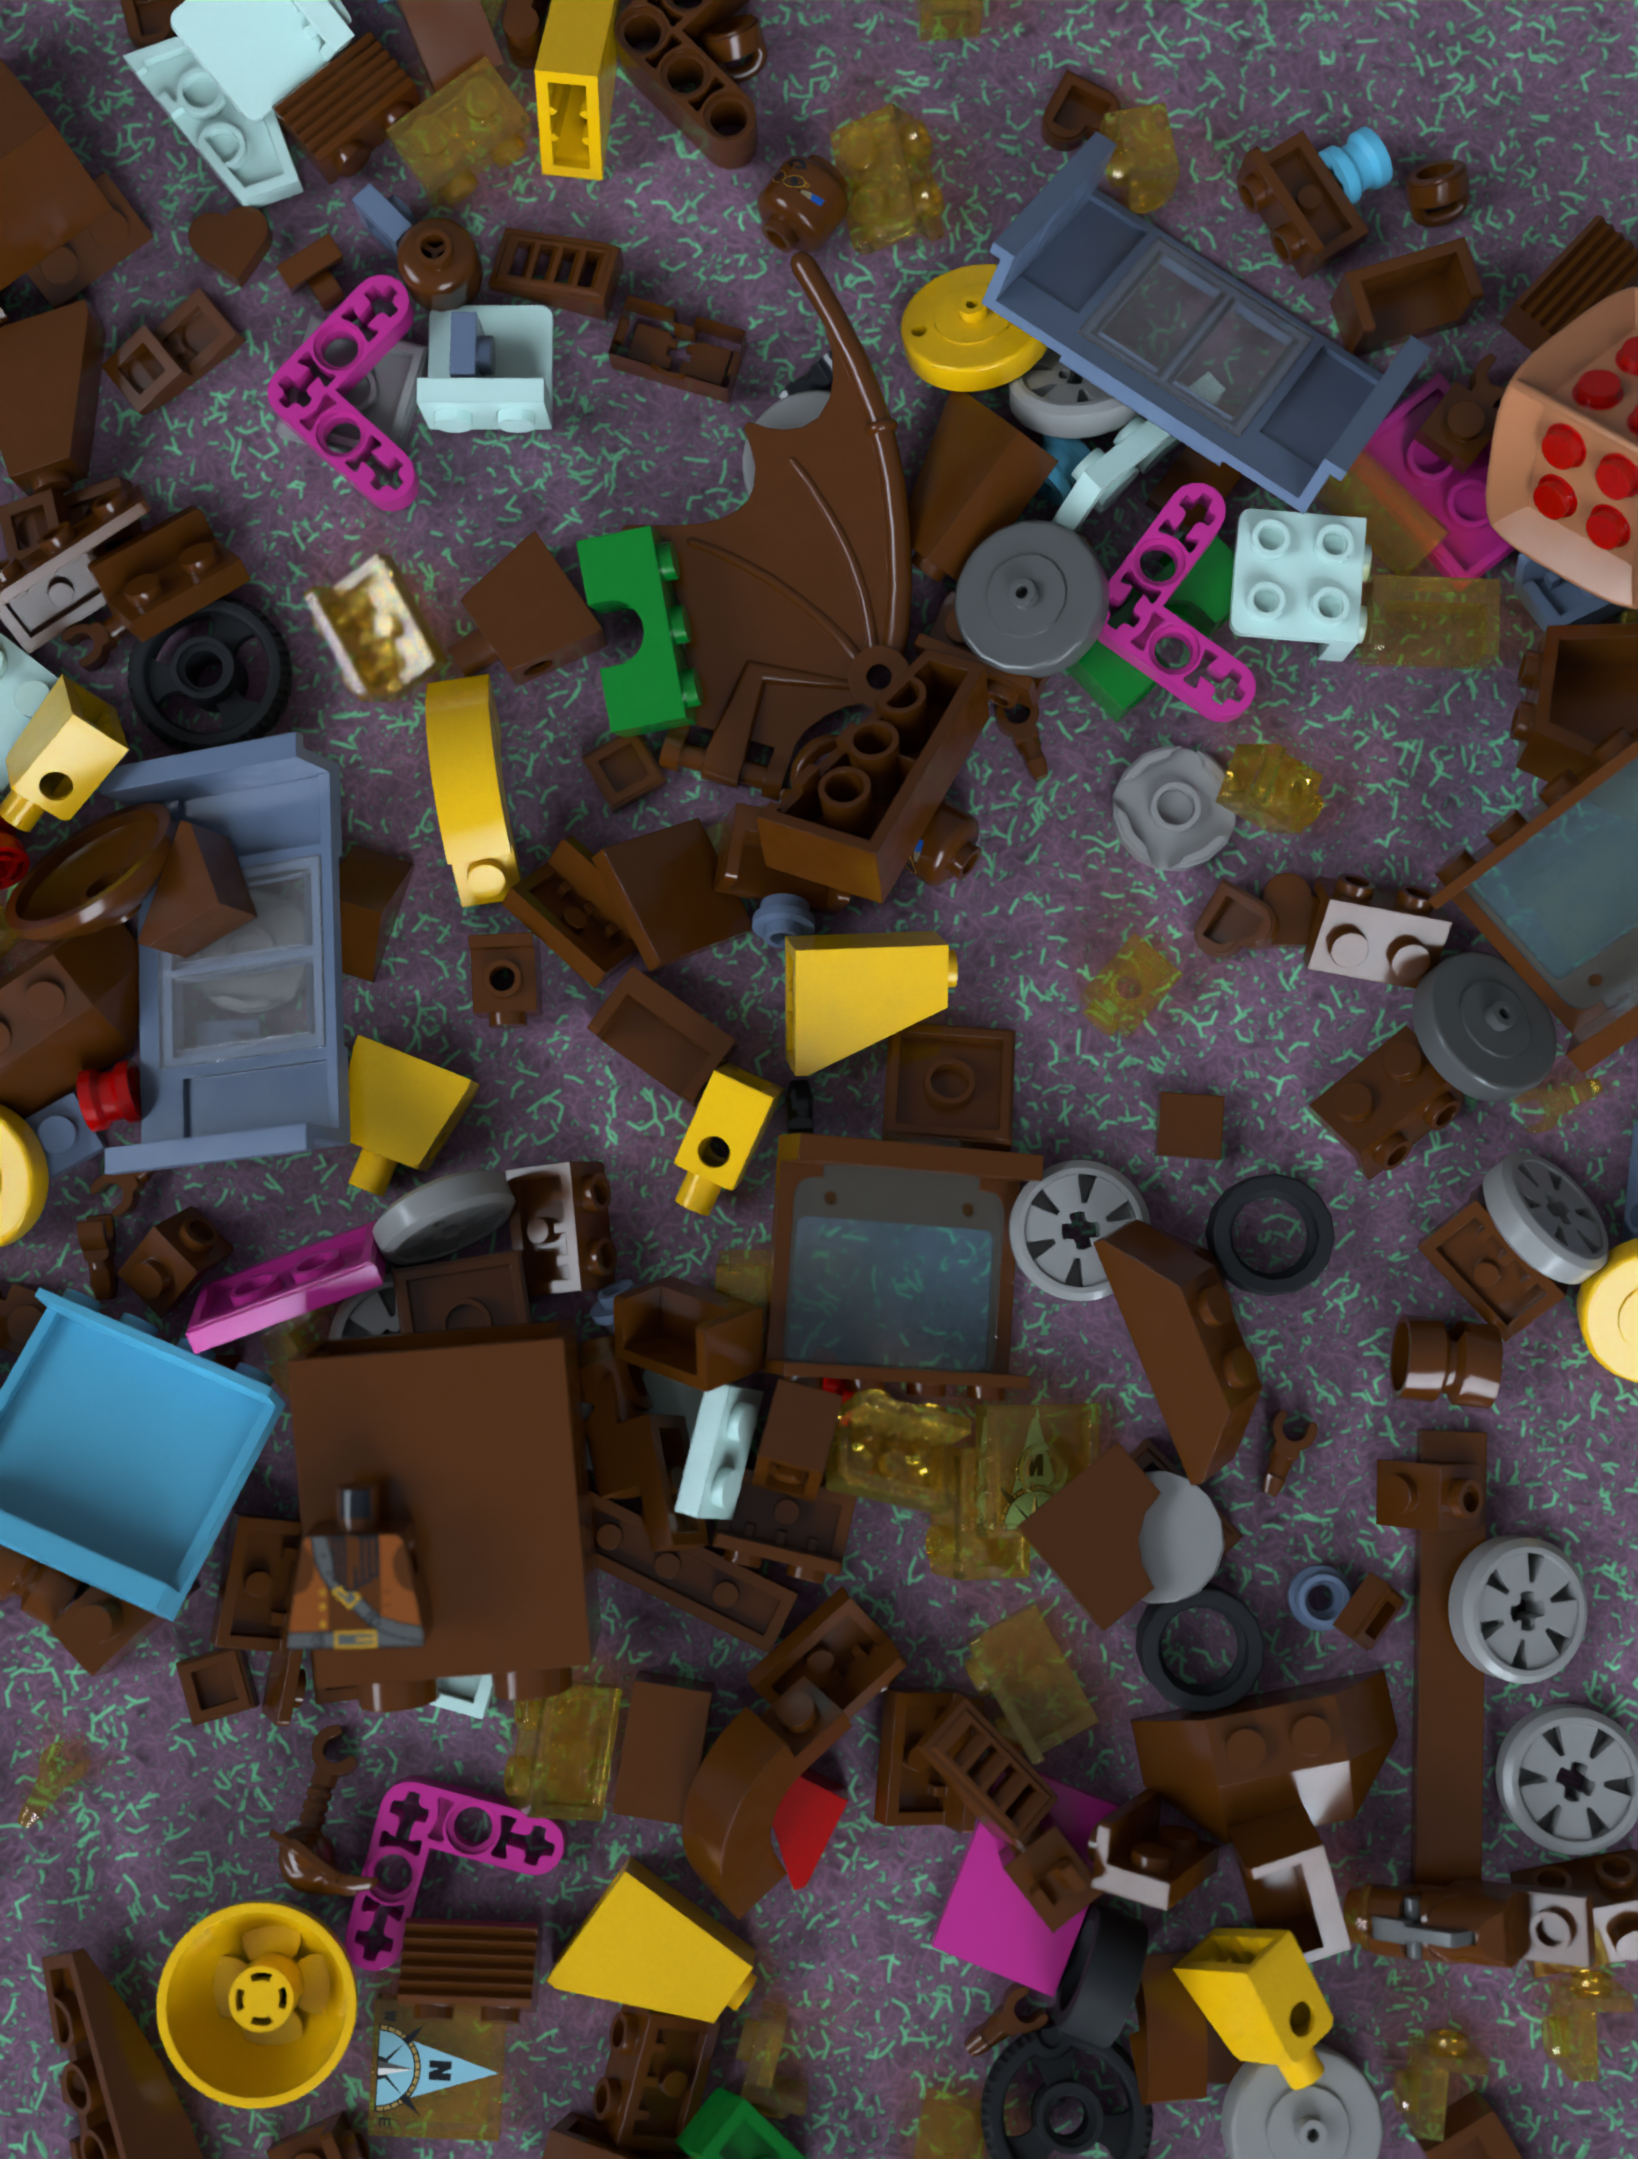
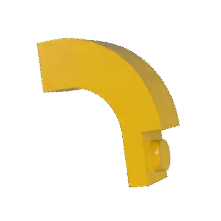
M484 674L427 683L425 716L433 792L447 864L452 865L461 906L463 908L502 902L510 888L521 881L523 877L505 795L501 762L502 731L490 675Z

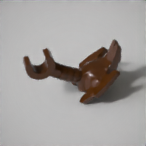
M330 1725L322 1729L314 1738L311 1749L316 1767L310 1783H312L311 1787L307 1788L305 1794L307 1799H304L302 1804L304 1810L300 1813L299 1817L301 1824L283 1833L271 1828L268 1835L279 1844L278 1865L282 1878L294 1890L305 1894L353 1896L361 1891L371 1890L377 1886L380 1880L378 1878L349 1875L341 1872L337 1864L333 1843L327 1834L321 1830L322 1825H325L326 1821L324 1814L328 1812L329 1808L327 1803L331 1801L333 1795L331 1790L335 1789L339 1777L348 1776L360 1765L354 1755L338 1763L328 1761L326 1752L329 1744L345 1735L340 1725Z

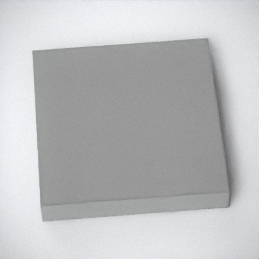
M315 316L310 317L303 343L326 319ZM360 329L367 341H371L374 338L370 331ZM337 339L327 347L325 360L332 366H347L357 356L358 345L351 339ZM400 339L353 388L345 399L404 451L417 407V378H425L428 371L429 347ZM315 363L309 367L315 379L319 376L324 386H328L331 381L323 376ZM294 387L286 395L291 404L296 402L303 407L311 401L306 390L300 392ZM279 418L276 432L280 438L307 445L283 424ZM344 423L337 425L328 435V448L338 453L351 451L360 441V429L353 424ZM372 454L368 462L378 464Z

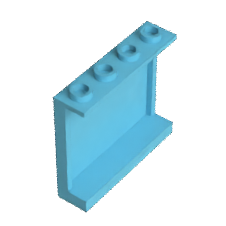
M39 1287L35 1297L47 1308L0 1389V1545L173 1622L286 1403L271 1387L274 1379L253 1366L239 1362L233 1371L214 1363L213 1360L216 1354L210 1349L194 1354L187 1338L181 1337L176 1346L156 1338L159 1331L158 1328L139 1317L123 1313L119 1321L98 1313L102 1305L83 1293L66 1288L61 1297Z

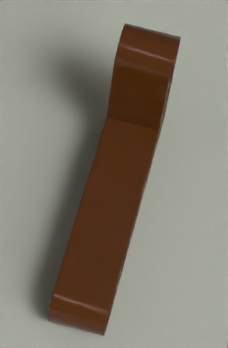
M634 0L618 16L614 28L621 70L627 79L712 163L720 168L729 170L742 168L750 163L756 155L758 147L755 105L749 96L699 48L702 45L701 36L707 28L722 20L733 17L750 0H692L699 2L700 5L691 9H683L677 6L683 1L689 0ZM643 41L656 43V46L649 50L641 51L633 48L634 45ZM683 83H694L700 86L690 93H681L675 90L677 86ZM730 124L737 125L743 129L738 134L732 136H725L716 132L724 125Z

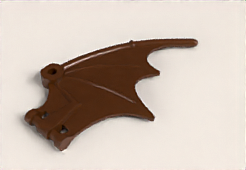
M799 251L791 257L790 266L794 276L824 324L832 351L833 382L828 402L819 417L802 428L782 430L768 428L752 422H748L744 426L754 459L755 478L754 487L749 499L738 510L721 519L705 523L651 525L664 537V542H673L678 556L680 579L672 580V586L679 604H684L691 626L692 641L685 643L686 662L688 668L695 667L697 669L703 691V705L695 707L698 723L694 725L714 730L708 748L688 742L692 725L669 729L662 746L659 766L679 772L681 767L701 772V779L734 789H739L741 784L760 789L761 797L778 802L781 801L780 791L786 788L796 745L805 732L826 716L846 707L861 704V706L874 711L876 709L875 699L886 688L881 690L872 688L869 684L871 673L880 668L890 671L892 675L891 684L909 667L904 655L909 637L912 600L911 533L905 476L895 435L898 422L890 416L870 360L846 312L817 261L804 251ZM625 525L622 531L649 525ZM753 742L775 748L769 765L748 760Z

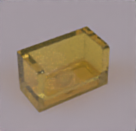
M1373 574L1362 589L1361 605L1367 606L1368 617L1365 637L1362 644H1359L1358 665L1483 670L1499 654L1500 579Z

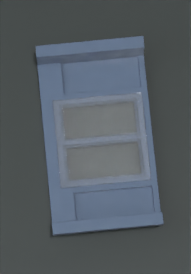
M1096 131L993 242L990 253L999 258L1000 261L981 303L1060 354V363L1220 467L1222 462H1225L1304 514L1330 476L1342 481L1419 370L1432 348L1411 335L1384 375L1098 190L1097 187L1117 144Z
M295 731L115 766L100 784V794L129 805L149 802L162 804L176 820L177 829L180 820L230 838L258 916L188 958L138 944L141 1143L104 1148L105 1174L136 1173L309 1152L318 1148L351 1145L348 1047H344L339 880V858L342 857L340 764L304 748L303 734ZM157 885L142 901L141 908L138 911V938Z

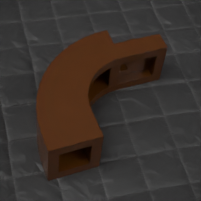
M802 1676L759 1717L746 1706L731 1721L704 1758L694 1778L685 1804L682 1821V1839L687 1860L700 1881L738 1920L788 1874L776 1856L771 1844L772 1822L782 1798L795 1780L852 1727L845 1712L805 1676Z

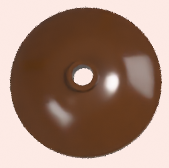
M149 802L124 807L86 825L53 848L23 877L7 902L4 914L6 923L17 936L23 939L55 941L88 935L109 925L116 926L126 922L139 911L142 901L155 888L161 877L177 832L176 820L165 806Z

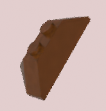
M124 923L116 926L109 925L88 935L56 940L0 979V1104L14 1111L23 1120L76 1088L79 1071L91 1068L101 1071L134 1048L139 1019V948L137 939Z
M1137 1219L1127 1222L1093 1242L1189 1482L1191 1486L1205 1482L1235 1458L1263 1388L1262 1369L1214 1254L1205 1248Z
M1383 1669L1244 1696L1235 1705L1212 1713L1179 1709L1130 1719L1144 1786L1160 1791V1796L1163 1800L1224 1844H1231L1227 1828L1299 1804H1303L1314 1827L1354 1819L1398 1737L1387 1679Z

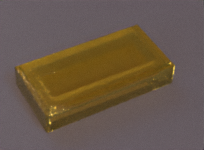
M1365 449L1362 450L1342 481L1330 476L1316 496L1336 516L1367 518L1365 544H1370L1372 551L1402 580L1407 579L1452 532Z

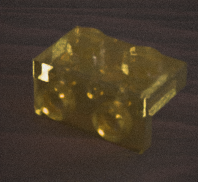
M485 56L387 128L386 137L425 189V197L434 208L445 199L450 206H453L468 197L479 186L480 182L476 176L494 163L500 170L504 169L518 160L528 150L529 146L525 140L531 135L532 120Z
M891 103L830 133L836 168L841 172L847 183V190L845 192L849 200V207L846 217L853 250L862 255H868L916 233L923 235L931 241L944 237L945 233L941 214L945 212V201L939 185L933 179L929 156L933 153V143L930 133L922 120L914 118Z
M377 553L333 588L312 586L303 594L312 611L311 619L315 629L329 643L341 666L340 674L344 684L362 702L393 703L448 664L444 653L391 555Z
M882 1390L859 1391L852 1398L841 1404L826 1462V1489L940 1515L954 1507L952 1445L971 1433V1419L947 1413L946 1408L941 1405H915L892 1399L889 1393Z
M1034 1602L966 1639L973 1656L963 1661V1664L981 1697L993 1691L1005 1715L994 1720L1001 1735L1018 1753L1025 1750L1033 1767L1045 1760L1042 1753L1099 1722Z

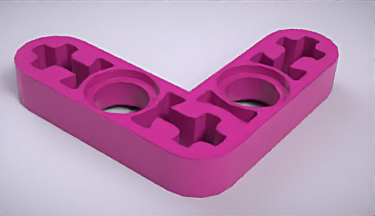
M380 274L371 276L360 283L274 373L268 384L267 395L270 405L283 424L374 506L381 510L394 512L406 508L415 500L420 486L418 473L407 454L345 399L353 388L408 332L413 324L415 312L407 289L396 278ZM377 299L386 304L392 301L396 308V313L391 317L382 312L376 315L372 304ZM358 319L364 329L367 326L369 327L374 337L371 341H367L359 327L352 323L354 320ZM341 338L351 339L356 342L358 352L353 362L342 367L332 366L326 362L325 352L330 343ZM315 363L323 376L331 381L328 386H324L319 376L315 379L309 369L312 364ZM293 387L300 392L306 390L311 401L305 407L296 402L291 404L286 396L287 392ZM344 423L353 424L360 429V441L351 451L338 453L328 448V435L337 425ZM372 454L376 462L387 472L392 474L399 469L398 475L402 481L399 488L394 490L391 486L385 485L379 490L381 484L374 471L366 464Z
M1190 483L1182 486L1173 494L1108 582L1109 607L1117 610L1123 605L1130 595L1132 588L1139 594H1142L1130 616V621L1135 626L1132 627L1129 624L1123 623L1117 630L1107 624L1111 615L1108 610L1103 629L1097 639L1205 718L1214 722L1227 723L1238 719L1250 706L1256 694V682L1252 672L1244 663L1164 607L1216 538L1226 517V505L1221 494L1215 488L1205 483ZM1197 503L1203 505L1207 509L1204 520L1208 525L1202 522L1196 523L1182 544L1177 538L1173 537L1180 528L1186 511L1181 506L1191 510ZM1161 529H1164L1167 532V534L1159 531ZM1186 548L1192 549L1193 551L1189 553L1186 550ZM1153 550L1163 551L1173 559L1175 574L1170 579L1162 582L1148 579L1142 573L1140 558ZM1127 579L1131 585L1122 583V581ZM1148 598L1155 599L1156 601L1154 603H1150ZM1165 638H1177L1188 647L1190 661L1183 668L1177 670L1167 669L1157 661L1155 645ZM1202 657L1211 662L1203 673L1208 678L1221 684L1228 677L1237 683L1233 694L1240 700L1239 702L1231 698L1225 700L1222 705L1215 702L1212 696L1216 688L1202 676H1200L1195 687L1186 683L1196 671Z
M410 1775L398 1780L386 1792L381 1802L361 1876L379 1879L377 1874L379 1860L391 1854L399 1855L407 1860L412 1870V1880L406 1887L401 1889H390L379 1880L377 1886L371 1890L361 1891L356 1894L345 1933V1947L351 1960L356 1966L364 1970L379 1971L388 1968L398 1959L403 1948L406 1917L414 1918L432 1849L527 1875H541L550 1872L559 1863L567 1847L568 1834L564 1823L556 1814L548 1810L424 1776ZM410 1792L420 1794L419 1805L422 1808L428 1809V1815H419L415 1820L408 1841L420 1840L422 1842L420 1849L406 1840H386L384 1838L385 1832L396 1837L401 1831L405 1814L403 1809L395 1806V1802L404 1801ZM478 1807L486 1811L490 1816L492 1833L486 1840L470 1842L459 1833L457 1817L463 1809ZM505 1815L516 1819L510 1830L513 1833L530 1835L535 1826L545 1828V1840L554 1843V1849H544L539 1858H533L528 1855L529 1844L510 1838L507 1842L506 1851L496 1849L495 1846L505 1829ZM368 1896L378 1903L368 1904ZM380 1904L389 1906L403 1905V1913L393 1907L386 1919L384 1935L393 1939V1943H385L379 1952L369 1950L370 1939L360 1935V1931H368L377 1919Z

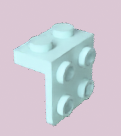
M185 0L172 12L170 17V25L173 31L241 115L250 122H257L273 110V105L341 52L355 36L348 27L352 22L351 17L340 0Z
M463 305L456 310L444 312L431 310L429 314L428 378H417V405L429 430H441L450 433H462L469 430H503L512 433H525L532 430H553L554 319L551 310L543 305ZM451 312H477L484 334L494 337L496 355L494 375H485V378H451L449 373Z
M1264 509L1244 510L1236 524L1229 618L1231 631L1235 635L1242 637L1319 643L1318 660L1343 662L1357 644H1362L1366 633L1368 612L1367 606L1361 605L1362 582L1365 583L1368 579L1372 559L1371 545L1365 544L1367 518L1312 513L1303 514L1300 512Z
M645 1369L642 1378L653 1403V1408L649 1409L650 1414L685 1416L690 1449L674 1511L696 1518L732 1520L764 1392L733 1383L704 1392Z

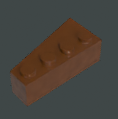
M927 648L875 699L876 709L863 722L857 725L851 722L836 737L837 747L817 767L810 763L793 779L794 789L778 805L771 801L756 816L765 866L883 904L989 719L986 665Z

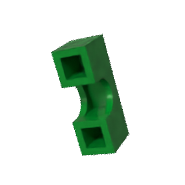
M651 525L576 541L587 605L601 614L619 610L636 611L641 618L644 629L641 647L634 657L619 665L600 668L611 732L626 738L697 724L695 707L703 705V691L697 669L695 667H687L683 644L692 641V633L684 604L676 605L672 580L680 579V566L673 542H664V537Z
M1184 535L1179 539V541L1182 544L1187 535ZM1216 536L1164 606L1179 618L1189 622L1207 638L1230 618L1234 552L1218 536ZM1186 548V550L1189 553L1193 551L1192 549ZM1164 553L1159 560V563L1164 568L1152 579L1153 581L1162 582L1170 579L1175 574L1173 559L1167 553ZM1132 588L1128 598L1109 619L1107 624L1116 630L1123 623L1134 627L1135 625L1130 621V616L1142 594H1139ZM1148 598L1150 603H1154L1156 601L1155 599ZM1098 639L1081 659L1065 669L1116 723L1158 685V683L1103 645ZM1155 651L1157 661L1163 667L1169 669L1170 666Z

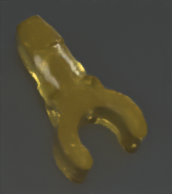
M1598 1078L1586 1079L1571 1086L1563 1085L1550 1091L1532 1089L1513 1099V1103L1518 1105L1530 1100H1536L1542 1105L1544 1110L1542 1120L1526 1128L1528 1134L1546 1132L1554 1127L1560 1115L1575 1109L1577 1104L1596 1097L1603 1091V1087Z
M63 1740L54 1742L42 1752L39 1760L40 1774L36 1779L32 1794L20 1810L17 1820L24 1828L28 1829L37 1823L46 1813L51 1803L56 1801L66 1787L81 1780L89 1770L91 1760L85 1758L75 1765L71 1773L60 1771L56 1764V1757L64 1746Z

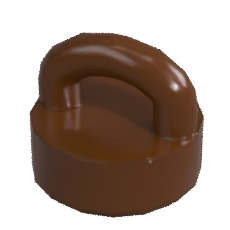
M739 15L722 20L707 28L701 36V43L705 54L735 83L750 80L758 75L766 65L768 54L759 18L753 15ZM751 53L753 54L749 62L738 67H728L725 65V62L742 58Z
M1444 159L1426 163L1411 171L1404 180L1410 212L1413 220L1418 225L1429 228L1446 225L1459 218L1470 202V183L1467 166L1457 159ZM1450 204L1444 209L1431 212L1426 210L1429 208H1436Z

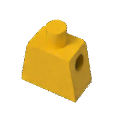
M62 674L8 752L5 762L12 789L0 804V816L9 824L24 832H30L45 811L60 820H70L129 750L117 709Z
M358 1034L348 1069L350 1143L362 1147V1150L348 1183L384 1197L398 1162L427 1172L477 1094L480 1084Z
M726 1063L713 1071L674 1161V1164L687 1170V1174L675 1198L678 1204L698 1214L710 1216L722 1187L733 1191L742 1182L784 1093V1088L730 1063ZM713 1136L722 1138L728 1144L729 1153L726 1158L717 1156L711 1150L710 1143Z
M1215 1927L1172 1968L1231 2053L1239 2060L1277 2065L1290 2088L1294 2090L1308 2087L1322 2076L1325 2067L1313 2046L1332 2028L1333 2015L1290 1930Z

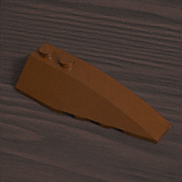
M80 1948L53 1952L41 1957L53 2038L60 2048L68 2049L70 2063L65 2065L63 2075L59 2076L64 2103L71 2105L78 2113L81 2135L69 2140L71 2158L204 2159L191 2123L161 2061L124 2001L86 1950Z

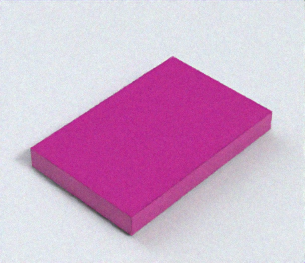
M1439 372L1389 411L1351 467L1459 595L1516 549L1502 539L1492 528L1487 516L1485 494L1492 438L1464 474L1413 438L1451 388V385Z
M377 1220L204 1283L186 1331L187 1339L194 1354L383 1285L386 1261L381 1255L372 1232Z
M1005 1771L990 1786L988 1796L1007 1775ZM1037 1771L1058 1796L1057 1802L1049 1812L1090 1865L1094 1867V1862L1090 1861L1088 1857V1843L1091 1832L1098 1821L1122 1805ZM978 1819L932 1935L931 1947L1054 1997L1089 1905L1052 1933L1003 1869L998 1852L1006 1845L1001 1839L992 1836Z

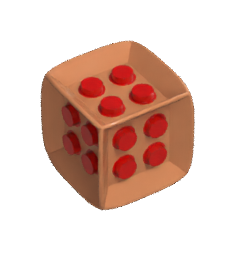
M1638 287L1620 290L1599 301L1541 345L1516 371L1506 387L1497 411L1485 494L1486 511L1490 525L1513 548L1590 594L1615 605L1631 609H1638Z

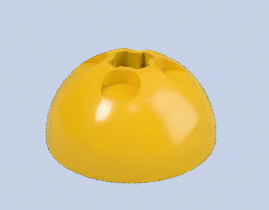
M258 1899L239 1902L221 1908L193 1926L175 1946L165 1964L158 1985L156 2003L159 2034L163 2046L177 2071L188 2083L207 2097L230 2106L253 2109L275 2107L296 2100L309 2093L329 2076L344 2055L352 2037L358 2012V1986L351 1957L343 1942L327 1923L309 1910L298 1905L279 1900ZM261 1973H269L271 1974V1977L263 1976L258 1978V1975ZM283 1987H285L286 1996L284 1998H282L283 1994L281 1989Z

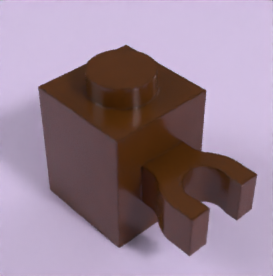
M1050 1812L1045 1815L1022 1844L1014 1846L1003 1841L1006 1846L998 1852L1003 1869L1052 1933L1105 1892L1091 1887L1093 1867Z

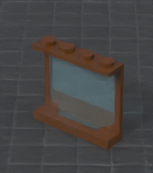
M1622 726L1608 735L1591 751L1590 754L1595 760L1575 775L1567 768L1555 776L1537 793V796L1542 801L1523 816L1517 809H1514L1502 817L1486 832L1485 836L1490 841L1471 855L1464 848L1449 858L1435 872V875L1440 880L1428 899L1429 903L1436 910L1452 899L1573 1034L1566 1056L1582 1073L1638 1036V727L1629 733Z
M809 1133L779 1135L762 1372L784 1375V1380L823 1390L824 1378L846 1379L845 1391L884 1394L885 1381L907 1382L906 1394L931 1397H945L946 1385L967 1386V1398L1005 1400L1006 1388L1029 1389L1030 1376L1009 1373L1016 1261L1011 1251L1008 1229L1011 1210L1020 1193V1182L1042 1181L1044 1155Z

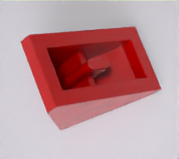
M809 1767L790 1786L782 1798L772 1822L793 1891L807 1886L848 1802V1788Z

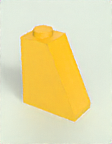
M551 0L534 69L542 174L603 181L618 62V48L614 28L616 19L621 14L620 0Z
M936 931L785 936V1059L794 1075L809 1076L948 1008V988H955L958 980V962L955 950L949 949V944Z
M630 1856L555 1959L546 1982L554 1988L714 2023L726 2005L733 2011H736L753 1988L757 1980V1976L751 1972L754 1967L755 1949Z

